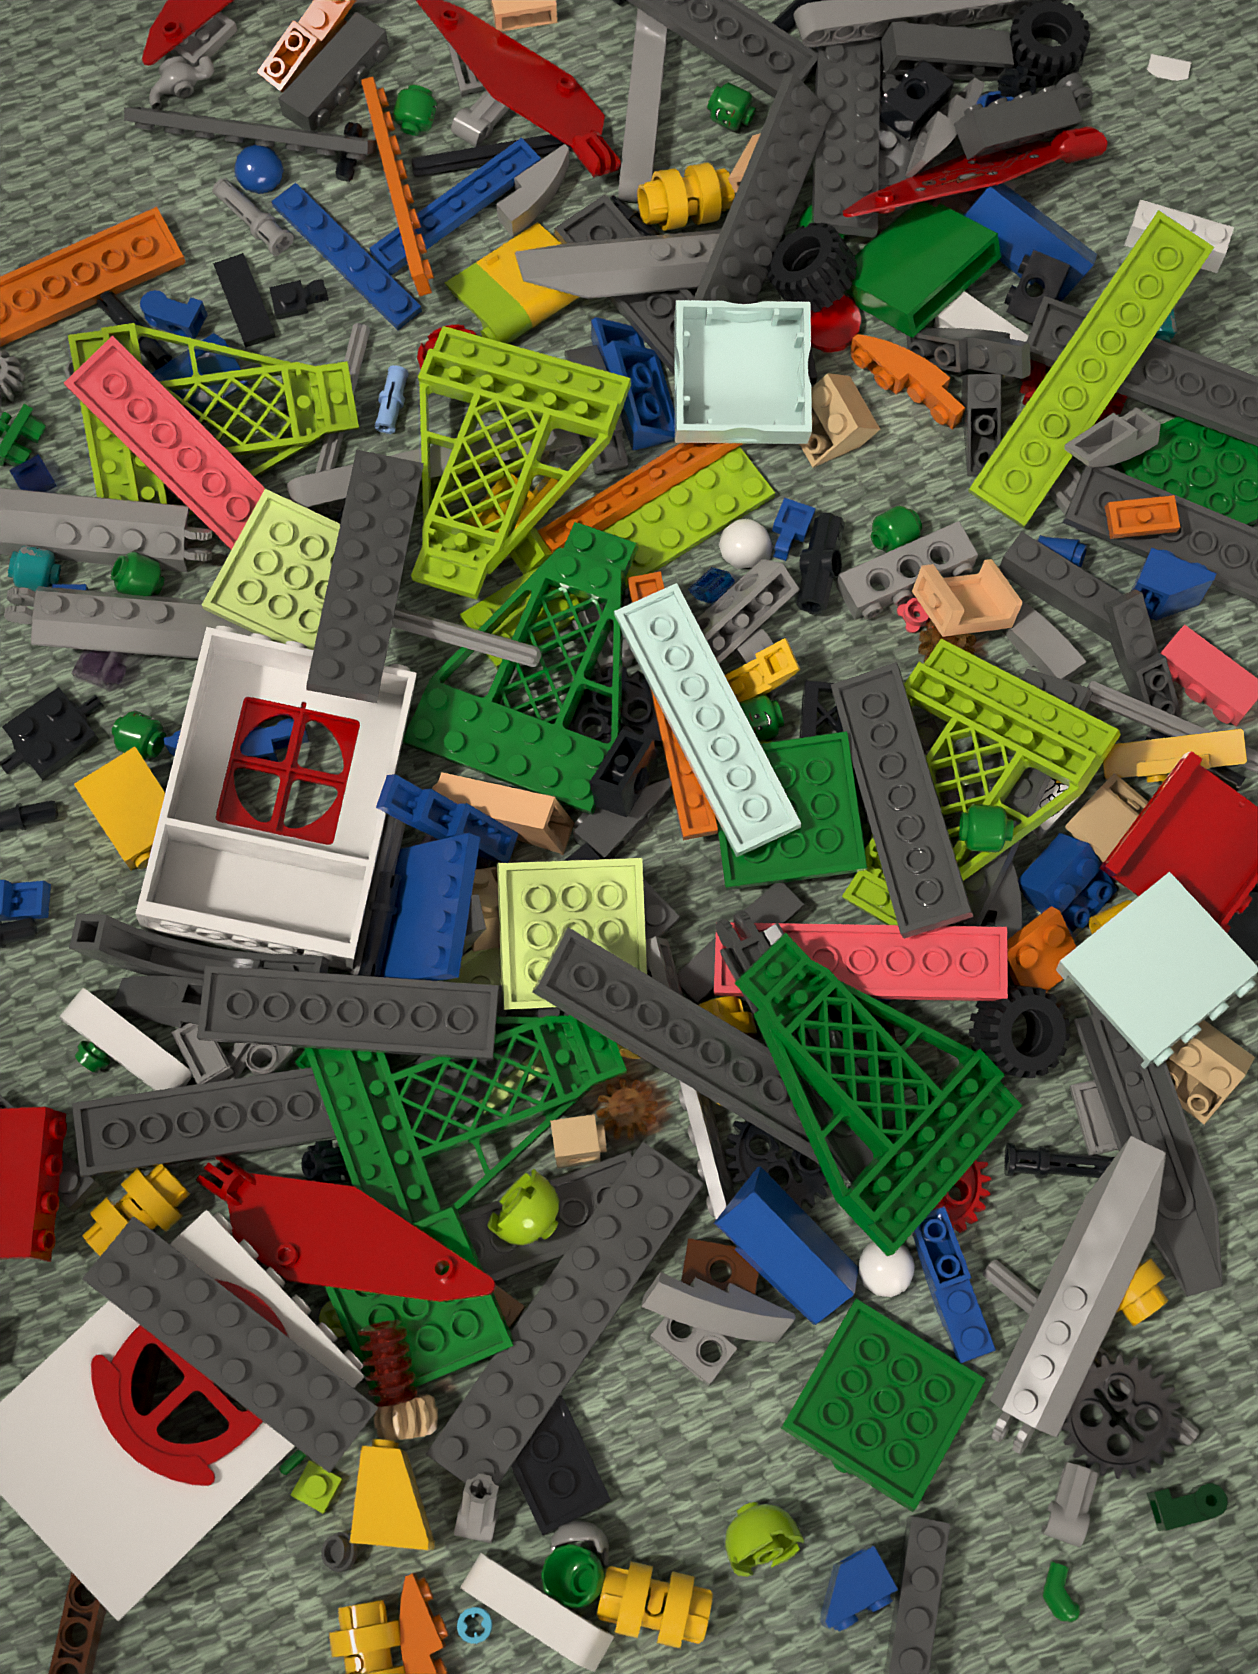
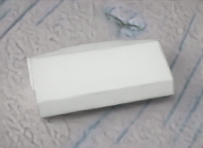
M1151 54L1146 69L1155 77L1174 81L1189 78L1191 62Z

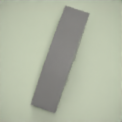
M974 78L921 128L905 174L906 177L909 178L916 175L956 137L957 131L954 124L965 116L964 111L967 108L976 105L985 83Z
M662 1272L659 1273L644 1294L641 1306L677 1322L712 1333L744 1340L777 1343L794 1322L796 1315L731 1283L723 1291L695 1278L689 1286Z

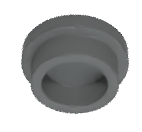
M335 1533L323 1543L321 1550L322 1560L334 1572H346L352 1568L356 1561L357 1543H350L351 1534Z

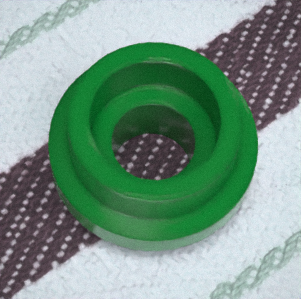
M81 1041L79 1043L75 1058L86 1069L98 1073L101 1068H107L110 1064V1060L107 1057L108 1054L91 1041Z

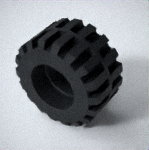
M1033 0L1030 2L1029 7L1024 5L1020 9L1019 14L1015 15L1011 26L1010 40L1014 60L1012 68L1016 69L1017 66L1028 67L1027 75L1036 76L1035 81L1040 82L1039 87L1046 88L1047 82H1051L1052 85L1056 86L1067 75L1078 73L1090 39L1088 20H1083L1084 14L1081 10H1074L1075 5L1071 3L1063 4V0H1042V2ZM1036 38H1051L1060 45L1047 46L1038 42Z
M816 222L809 223L807 227L801 226L795 232H790L786 235V238L777 244L776 251L772 253V261L767 266V271L769 272L767 276L771 284L785 301L810 302V311L813 310L814 313L821 311L825 306L827 308L832 306L835 300H840L844 296L845 290H849L852 285L851 280L856 277L857 272L855 268L857 267V261L854 254L836 229L828 226L827 223L821 222L818 225Z
M1010 984V986L1008 985V999L978 1001L975 1005L978 1008L977 1014H971L970 1021L974 1022V1026L969 1028V1036L974 1037L975 1040L971 1043L972 1050L981 1049L1005 1075L1028 1079L1036 1078V1075L1043 1076L1049 1073L1048 1067L1055 1068L1060 1063L1057 1057L1059 1055L1064 1056L1067 1051L1063 1046L1065 1041L1070 1040V1033H1066V1027L1070 1026L1069 1018L1062 1016L1066 1010L1062 1004L1056 1003L1057 998L1053 994L1046 993L1044 989ZM1022 1013L1027 1023V1034L1021 1046L1016 1049L1012 1042L1011 1031L1015 1019Z

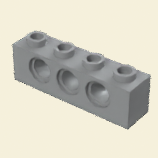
M960 521L840 573L836 587L854 620L863 616L865 619H871L879 615L883 611V607L892 603L895 606H899L913 598L912 589L922 565L934 564L943 578L968 575L973 571L978 553ZM939 557L945 561V564H936L931 558ZM909 570L916 576L908 578L903 576L901 571ZM878 583L883 585L886 590L876 591L870 585Z
M765 559L760 560L696 619L718 664L800 590L783 563Z

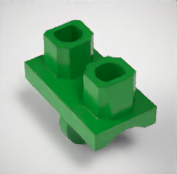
M23 404L11 427L8 423L12 416L6 412H3L0 416V437L4 438L0 444V466L2 467L6 462L23 469L32 451L18 444L17 441L22 435L38 443L46 429V425L32 416L33 408L26 404Z

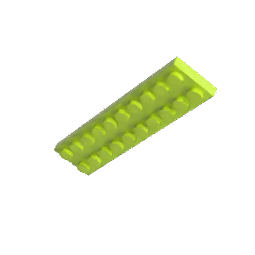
M1158 210L972 483L968 492L1024 528L1073 456L1064 450L1065 444L1095 424L1215 247Z
M740 446L603 530V532L635 542L639 547L626 576L625 589L628 588V577L656 572L775 497L774 490ZM540 566L462 612L460 618L466 627L478 630ZM551 587L550 590H549V592H551V591H553V590H556V589ZM531 594L492 633L493 635L512 639ZM569 594L574 606L586 601V599ZM565 595L547 603L552 616L570 608ZM543 606L535 623L548 618ZM574 616L556 623L558 631L571 625L572 621L575 620ZM549 626L533 634L537 644H540L555 633L552 626ZM529 636L526 644L533 646V643ZM486 654L498 670L502 658Z

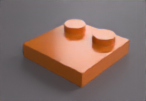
M1053 906L1049 907L1007 940V970L1014 985L1041 988L1047 992L1063 980L1056 971L1060 960L1073 951L1076 945L1058 909Z

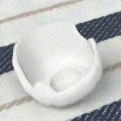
M740 519L730 524L723 530L719 541L723 559L739 570L742 568H753L762 559L769 560L773 550V545L766 528L751 519Z
M872 1242L864 1248L860 1256L858 1273L864 1287L875 1295L892 1297L904 1292L910 1285L914 1275V1260L908 1248L903 1244L895 1254L887 1257Z

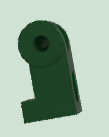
M1213 1483L1197 1485L1188 1494L1173 1498L1169 1488L1147 1493L1158 1531H1167L1217 1518L1226 1511L1228 1505L1225 1491Z

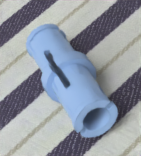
M393 365L388 368L384 391H381L379 394L380 408L374 426L377 431L393 434L395 432L399 409L404 406L405 398L403 392L409 373L407 369L401 366Z

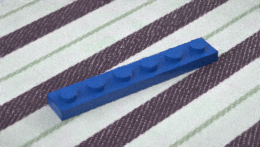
M521 137L418 212L417 215L421 228L416 229L417 235L422 233L426 248L428 249L514 187V178L539 162L541 158ZM399 227L369 248L371 255L390 276L408 264Z
M294 183L271 201L272 206L397 330L401 329L422 312L421 305L297 183Z

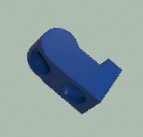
M153 290L144 294L140 301V308L148 324L192 339H196L208 315L203 301L192 297L188 304H184L167 298L161 291Z

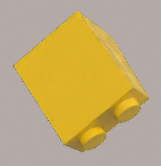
M133 747L74 783L131 871L135 868L144 869L148 865L165 796L164 790L136 747Z
M372 1439L371 1446H361L350 1543L434 1550L435 1541L407 1452L398 1449L399 1443L395 1441Z

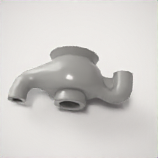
M181 56L172 57L164 61L158 69L161 77L149 94L151 108L158 109L162 106L160 97L164 94L176 95L178 98L189 97L193 93V87L197 81L208 79L213 75L214 65L209 56L200 58L199 66L197 67L189 65L187 59Z

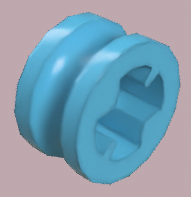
M480 1607L466 1609L457 1621V1630L460 1637L471 1644L484 1641L492 1631V1619L489 1613ZM475 1613L484 1618L481 1625L485 1628V1631L481 1636H478V1633L475 1632L474 1637L466 1633L468 1625L464 1621L470 1614L472 1618H475Z

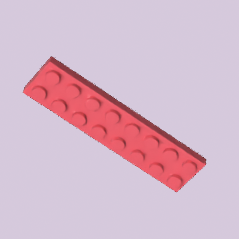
M112 336L64 382V385L232 550L265 488Z
M730 923V924L732 925L733 929H735V931H736L737 935L739 936L740 940H741V941H742V940H745L744 938H742V937L739 935V933H738V931H737V927H735V924H734V923ZM776 923L754 924L758 932H762ZM779 923L783 932L787 933L811 960L828 968L838 980L874 999L997 1001L1008 999L1007 927L943 926L903 939L898 925ZM716 932L714 995L744 996L741 990L734 984L735 979L720 953L721 949L727 947L722 945Z

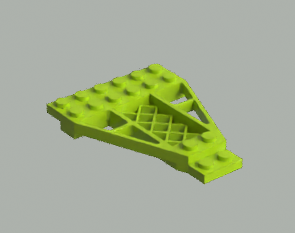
M135 323L101 327L99 331L68 335L74 372L112 336L142 365L138 341L141 336L189 347L193 370L192 377L159 382L183 407H186L200 417L198 422L201 425L205 421L220 432L215 438L218 442L225 435L238 445L224 447L233 457L268 451L278 452L277 456L249 472L254 478L322 439L326 434L359 429L348 361L318 366L300 362H288L138 326ZM199 349L262 365V367L200 375L197 369L194 350ZM281 375L282 383L276 380L273 376ZM265 378L280 389L270 404L255 393ZM258 379L251 390L239 382ZM231 383L247 393L237 409L221 398ZM224 384L218 394H215L206 387ZM198 388L213 398V401L204 413H201L188 403ZM190 389L184 399L172 392ZM283 394L285 395L288 417L274 407ZM251 397L267 408L257 423L241 412ZM80 401L97 497L168 504L164 483ZM218 402L233 412V415L223 428L207 417ZM270 412H273L286 422L276 437L260 426ZM237 416L253 427L243 442L227 431ZM290 426L292 437L281 439ZM257 430L271 440L248 444ZM191 510L188 517L194 514Z
M442 326L434 349L429 348L418 375L421 460L424 463L422 471L423 527L422 548L411 573V578L415 582L477 600L486 574H491L610 443L631 387V378ZM435 393L470 403L457 438L454 439L429 432V394ZM492 410L499 411L503 419L485 427L480 416ZM523 419L530 420L534 428L517 436L512 425ZM477 424H479L481 430L475 432ZM507 427L513 438L495 446L490 435ZM559 428L597 440L569 471L539 463L553 429ZM486 438L491 449L474 457L469 445ZM534 439L527 455L522 444ZM430 444H435L452 449V452L431 503ZM518 447L523 458L506 466L500 455ZM467 453L470 459L463 462ZM496 457L501 469L484 476L479 465ZM471 468H475L480 479L462 487L457 476ZM522 469L516 485L510 474ZM537 475H543L559 480L515 529L533 478ZM506 476L512 488L494 496L489 484ZM456 483L458 489L452 492L453 486ZM485 487L490 499L472 506L467 495ZM463 497L469 509L451 517L446 505ZM511 499L504 515L499 504ZM495 506L500 518L482 526L477 514ZM473 517L478 527L461 522ZM500 528L498 533L493 532Z
M940 639L924 664L918 662L904 683L911 708L918 706L948 722L926 756L943 815L962 810L967 813L968 808L974 804L1003 807L1007 817L1020 823L1013 829L1012 841H1005L1004 847L1000 852H981L966 864L964 862L971 853V850L966 848L965 841L958 840L953 849L963 881L1083 794L1121 735L1119 729L943 639ZM972 736L975 750L956 755L954 747L956 741ZM978 739L990 745L980 748ZM1002 752L1004 766L985 771L983 757ZM1008 755H1010V756L1013 757L1010 762H1009ZM977 759L980 772L961 777L958 763ZM953 765L956 779L937 784L935 777L937 770ZM1029 767L1035 768L1069 786L1068 789L1030 817H1026L1003 804L1024 770ZM1000 776L990 792L988 779ZM982 781L985 795L966 800L963 786ZM958 788L961 802L942 807L939 793ZM959 827L948 829L950 838L959 836ZM872 834L870 842L865 848L867 870L857 872L842 897L845 901L882 923L898 925Z

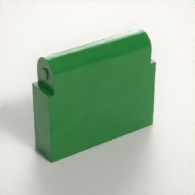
M925 201L913 203L854 255L857 261V267L855 268L857 273L856 277L851 280V287L845 291L855 299L858 308L913 338L1001 258L998 233L942 204L934 207Z

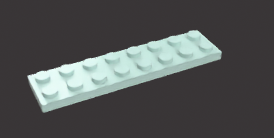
M677 583L614 611V616L736 857L801 828V822Z

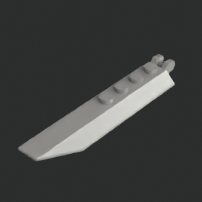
M721 230L566 243L516 251L515 256L523 281L586 299L694 289L699 287ZM785 231L783 232V235H782L780 241H782V240H784V238H786V237H785V236H786ZM766 275V277H765L764 282L769 281L767 275Z
M0 488V554L12 555L13 551L18 552L22 546L28 545L52 551L56 560L114 565L119 556H125L127 553L134 551L160 563L161 570L188 573L186 559L198 561L211 560L212 551L203 548H188L187 540L212 539V530L188 527L187 520L190 509L182 505Z
M38 586L35 593L29 588L13 587L8 590L6 599L13 603L14 606H7L4 612V617L7 621L32 625L31 645L199 659L206 627L216 629V626H227L235 629L237 634L247 636L253 634L204 610L202 607L204 600L138 596Z
M1130 1136L1085 1197L990 1398L991 1402L1004 1411L992 1432V1439L1000 1443L1006 1437L1014 1417L1025 1423L1016 1436L1012 1450L1020 1455L1028 1445L1035 1429L1058 1437L1155 1232L1166 1152Z

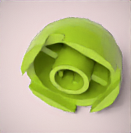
M532 1169L531 1176L528 1173L523 1174L499 1201L503 1205L502 1211L499 1216L492 1212L487 1224L493 1233L510 1244H530L540 1237L545 1240L558 1226V1221L555 1220L559 1211L558 1195L553 1185L536 1169Z
M757 1502L747 1503L738 1509V1516L731 1521L725 1535V1550L731 1567L736 1575L746 1577L754 1575L751 1568L758 1564L772 1561V1568L789 1560L800 1550L797 1542L804 1544V1538L800 1529L789 1513L780 1506L771 1504L758 1505Z

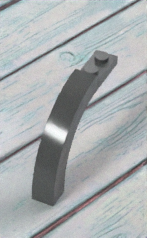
M77 913L69 949L80 954L143 975L176 976L204 980L205 965L327 973L330 960L323 956L241 952L192 944L141 930L103 914Z

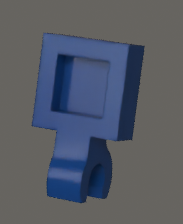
M784 497L772 528L773 532L780 534L774 548L773 557L786 561L793 540L804 542L816 508Z

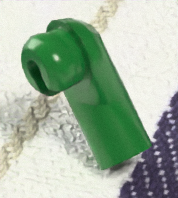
M1050 1562L1043 1589V1599L1054 1617L1062 1622H1074L1080 1615V1606L1077 1602H1073L1064 1588L1069 1567Z

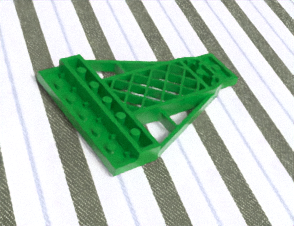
M574 522L564 547H559L478 629L479 631L492 634L531 594L511 640L526 644L530 636L533 646L538 647L542 654L561 647L566 660L547 668L545 660L541 655L540 663L543 670L525 677L520 663L502 658L488 694L485 697H478L444 684L451 674L475 651L461 647L430 678L404 736L403 742L405 745L524 790L553 796L559 803L593 815L596 807L590 780L621 731L623 633L614 616V611L623 607L626 576L638 551L637 543ZM551 587L556 589V590H553V591L549 592V590H550ZM569 594L586 599V601L574 606ZM565 595L570 608L552 616L547 603ZM600 605L605 606L603 611H602ZM543 606L548 618L535 623ZM596 606L600 619L583 627L578 613ZM574 616L579 629L560 636L556 623ZM614 623L612 687H607L589 679ZM552 626L557 639L538 646L533 633ZM594 631L592 638L589 642L586 635L587 633ZM583 637L587 646L586 651L569 658L564 644ZM580 663L577 672H575L573 665ZM569 667L574 678L573 682L556 689L551 675ZM517 668L521 680L509 684L514 670ZM547 677L552 691L534 698L529 685ZM524 687L530 701L512 708L507 694ZM585 689L612 698L611 741L608 744L568 730ZM567 693L564 703L562 704L560 696ZM502 698L504 700L506 707L500 705ZM556 699L560 712L543 720L537 706ZM533 708L537 718L523 712Z
M784 933L734 984L758 1008L754 1013V1017L835 1201L888 1257L896 1253L1023 1105L1000 1082L1005 1075L981 1049L973 1051L838 980L828 968L811 960L791 937ZM827 1005L835 1006L842 1014V1023L828 1022ZM817 1007L818 1021L805 1020ZM870 1013L907 1031L908 1036L898 1044ZM805 1029L819 1030L820 1047L806 1046ZM794 1030H795V1038H794L793 1035L791 1034ZM829 1030L843 1031L844 1049L830 1048ZM853 1032L860 1033L867 1041V1050H854ZM917 1037L959 1060L958 1066L939 1087L905 1052ZM810 1054L820 1055L821 1066ZM830 1056L844 1057L845 1074H831ZM854 1058L868 1059L869 1076L855 1075ZM878 1059L885 1060L892 1068L893 1078L879 1077ZM794 1068L833 1110L832 1118L822 1129L818 1125ZM836 1082H845L846 1092ZM856 1083L870 1085L871 1102L857 1101ZM880 1085L893 1086L894 1104L881 1103ZM904 1087H910L917 1095L918 1105L905 1104ZM861 1109L871 1110L872 1120ZM882 1111L895 1112L896 1130L883 1129ZM905 1112L914 1113L906 1122ZM841 1120L851 1128L873 1153V1160L848 1188L845 1186L825 1140V1137Z
M571 1015L497 1017L496 1026H507L512 1029L495 1035L494 1048L507 1043L509 1045L504 1056L494 1052L493 1058L501 1061L493 1080L474 1072L479 1062L478 1059H473L470 1068L467 1069L456 1064L459 1061L465 1060L464 1058L436 1057L393 1073L385 1053L305 1048L353 1186L407 1222L412 1223L442 1210L426 1168V1162L429 1158L465 1144L475 1146L485 1176L454 1203L459 1212L551 1127V1120L560 1119L594 1085L627 1073L617 1043ZM534 1034L536 1042L525 1037ZM516 1041L535 1048L527 1067L508 1059ZM539 1052H541L549 1076L532 1069ZM506 1064L524 1071L517 1090L498 1083ZM448 1066L466 1074L458 1093L440 1085ZM440 1069L435 1082L421 1077ZM529 1074L548 1082L540 1101L521 1093ZM471 1077L490 1085L482 1104L463 1096ZM413 1080L432 1087L423 1106L405 1098ZM406 1082L401 1093H399L397 1085ZM553 1086L557 1098L545 1102ZM495 1087L514 1095L506 1114L487 1106ZM437 1090L455 1097L447 1117L428 1109ZM518 1098L536 1105L511 1115ZM460 1101L479 1108L471 1127L452 1120ZM404 1104L421 1111L413 1129ZM484 1111L501 1118L477 1128ZM426 1114L444 1121L436 1141L417 1133ZM545 1116L546 1120L492 1169L488 1168L480 1146V1142L484 1137L536 1117ZM449 1124L466 1131L463 1134L442 1141ZM416 1138L431 1144V1146L420 1150Z

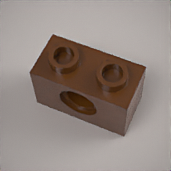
M688 1238L681 1282L689 1286L695 1278H698L723 1291L731 1283L755 1295L759 1272L734 1250L735 1246ZM718 1263L726 1265L730 1270L731 1277L725 1282H716L710 1276V1268Z

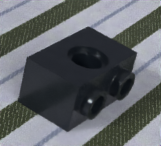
M924 60L916 69L910 68L895 89L890 88L884 94L881 100L883 106L880 120L909 141L949 101L954 82Z
M1033 250L1031 256L1025 254L1018 269V273L1022 274L1017 287L1011 286L1004 301V304L1009 305L1006 312L1033 323L1044 296L1057 300L1071 265L1036 250ZM1034 278L1042 279L1045 284V290L1039 297H1031L1027 292V285Z
M624 729L620 731L590 780L595 807L627 818L658 765L653 739Z

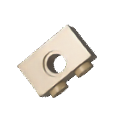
M595 1114L550 1121L557 1169L601 1162L600 1153L607 1152L604 1125H596Z

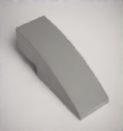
M566 144L514 178L515 192L496 204L498 221L512 237L529 226L555 196L569 167V148Z
M1137 407L1122 417L1112 413L1066 443L1064 450L1088 467L1114 465L1142 454L1157 445L1161 424Z
M1022 601L1021 609L1013 627L1001 629L1031 667L1036 666L1040 673L1069 681L1082 672L1087 662L1047 619L1024 601Z

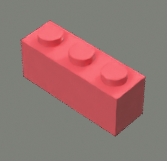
M1185 624L1160 653L1167 659L1172 681H1176L1184 687L1185 693L1191 700L1197 703L1204 702L1212 708L1214 716L1223 723H1232L1234 726H1237L1258 701V678Z

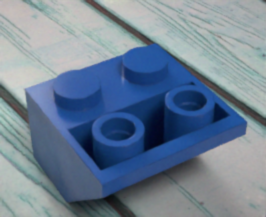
M1151 548L1131 591L1136 589L1142 592L1148 616L1156 621L1198 606L1214 581L1216 573L1209 571L1202 564L1189 563L1179 559L1170 551Z
M1059 833L1018 879L1020 891L1028 903L1041 914L1051 906L1061 912L1073 940L1089 923V918L1096 915L1117 891L1109 875L1100 869L1102 864L1090 844Z
M866 1546L833 1565L819 1619L823 1627L828 1629L833 1627L834 1630L840 1632L859 1621L856 1613L865 1608L868 1611L872 1610V1612H875L893 1601L890 1594L898 1589L875 1546Z

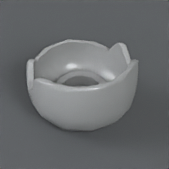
M574 1520L560 1525L551 1539V1552L557 1547L572 1544L576 1541H587L589 1544L588 1550L600 1559L603 1570L607 1568L609 1559L608 1539L601 1528H598L595 1524L588 1521Z

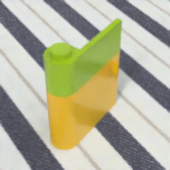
M538 222L445 282L446 287L480 319L483 327L480 331L481 336L506 344L511 343L579 298V296L523 281L515 256L516 251L562 244Z

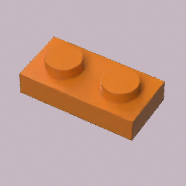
M1175 495L1108 502L1105 506L1110 539L1173 533L1180 529Z

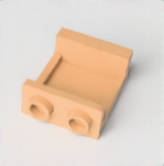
M992 559L984 560L978 574L946 578L941 576L934 564L922 565L912 589L913 594L942 637L1012 628L1022 606V600Z

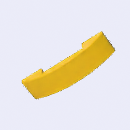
M786 638L756 653V659L725 675L738 702L766 695L800 671V667Z

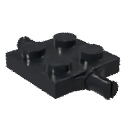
M59 687L2 726L11 738L15 752L0 761V766L6 774H9L10 771L24 762L33 768L43 781L99 741V738L90 728L87 717L101 707H104V705L94 695L78 707L77 704L66 697Z

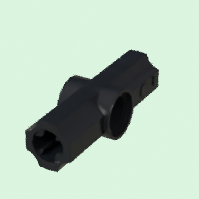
M820 513V516L814 520L808 549H803L800 555L799 563L802 579L796 602L799 610L806 611L809 614H821L823 610H827L833 578H838L842 569V558L839 551L845 526L842 517L835 516L832 513Z

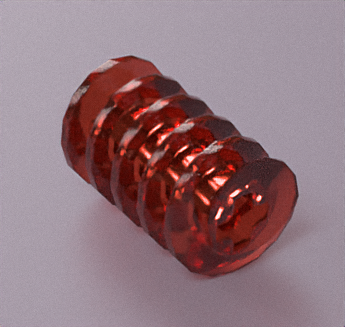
M399 1320L377 1322L358 1330V1335L370 1337V1341L362 1344L360 1348L362 1351H372L373 1353L371 1357L363 1360V1365L375 1367V1371L367 1374L365 1378L367 1381H376L378 1383V1386L368 1391V1395L380 1397V1401L375 1403L377 1407H387L413 1400L418 1393L417 1388L410 1385L415 1380V1374L407 1369L412 1366L413 1362L411 1357L405 1355L409 1351L410 1345L407 1341L402 1340L407 1336V1329L399 1325L401 1323Z

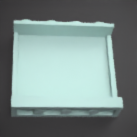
M1168 872L1060 960L1056 971L1065 981L1070 977L1144 1059L1141 1066L1145 1069L1152 1062L1157 1066L1165 1062L1174 1054L1170 1047L1180 1039L1186 1044L1202 1030L1198 1024L1206 1017H1209L1212 1021L1218 1018L1230 1007L1226 1001L1234 994L1241 998L1256 985L1253 978L1258 973V966L1181 883Z

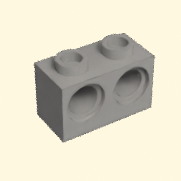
M665 1317L651 1334L650 1339L709 1387L738 1349L732 1344L735 1337L712 1333L692 1326V1333L687 1338L680 1339L675 1337L670 1329L671 1324L675 1320ZM711 1342L719 1346L721 1358L717 1362L708 1363L702 1359L700 1348L705 1343Z

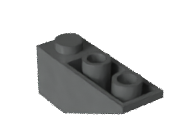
M1000 374L962 375L961 402L965 407L963 428L967 476H978L1001 442Z

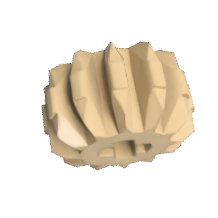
M421 1394L381 1400L376 1404L378 1409L375 1412L374 1425L377 1429L378 1438L382 1440L392 1441L423 1437L433 1434L438 1428V1408L435 1405L434 1397Z

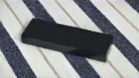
M244 253L213 263L245 348L276 338Z

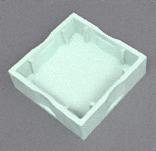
M676 300L674 313L675 443L808 444L812 433L811 383L808 375V357L811 349L810 302L762 301L753 304H735L726 301Z

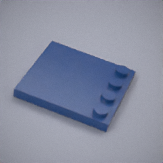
M466 833L400 849L395 874L402 876L395 904L398 912L392 918L380 977L429 981L459 978L481 837Z

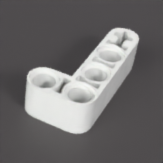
M84 988L79 991L59 1016L63 1022L70 1025L83 1037H86L155 1091L186 1086L193 1078L190 1069Z
M483 1553L479 1554L461 1585L464 1591L567 1659L590 1671H596L615 1637L608 1631L606 1632L594 1625L592 1621L578 1615L555 1599L547 1596L546 1593Z

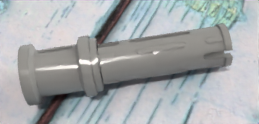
M221 178L215 183L212 190L213 194L222 200L227 207L250 227L251 235L257 240L261 239L269 247V252L272 255L278 256L292 245L293 234L288 230H283L276 223L273 215L260 211L227 178H224V180Z

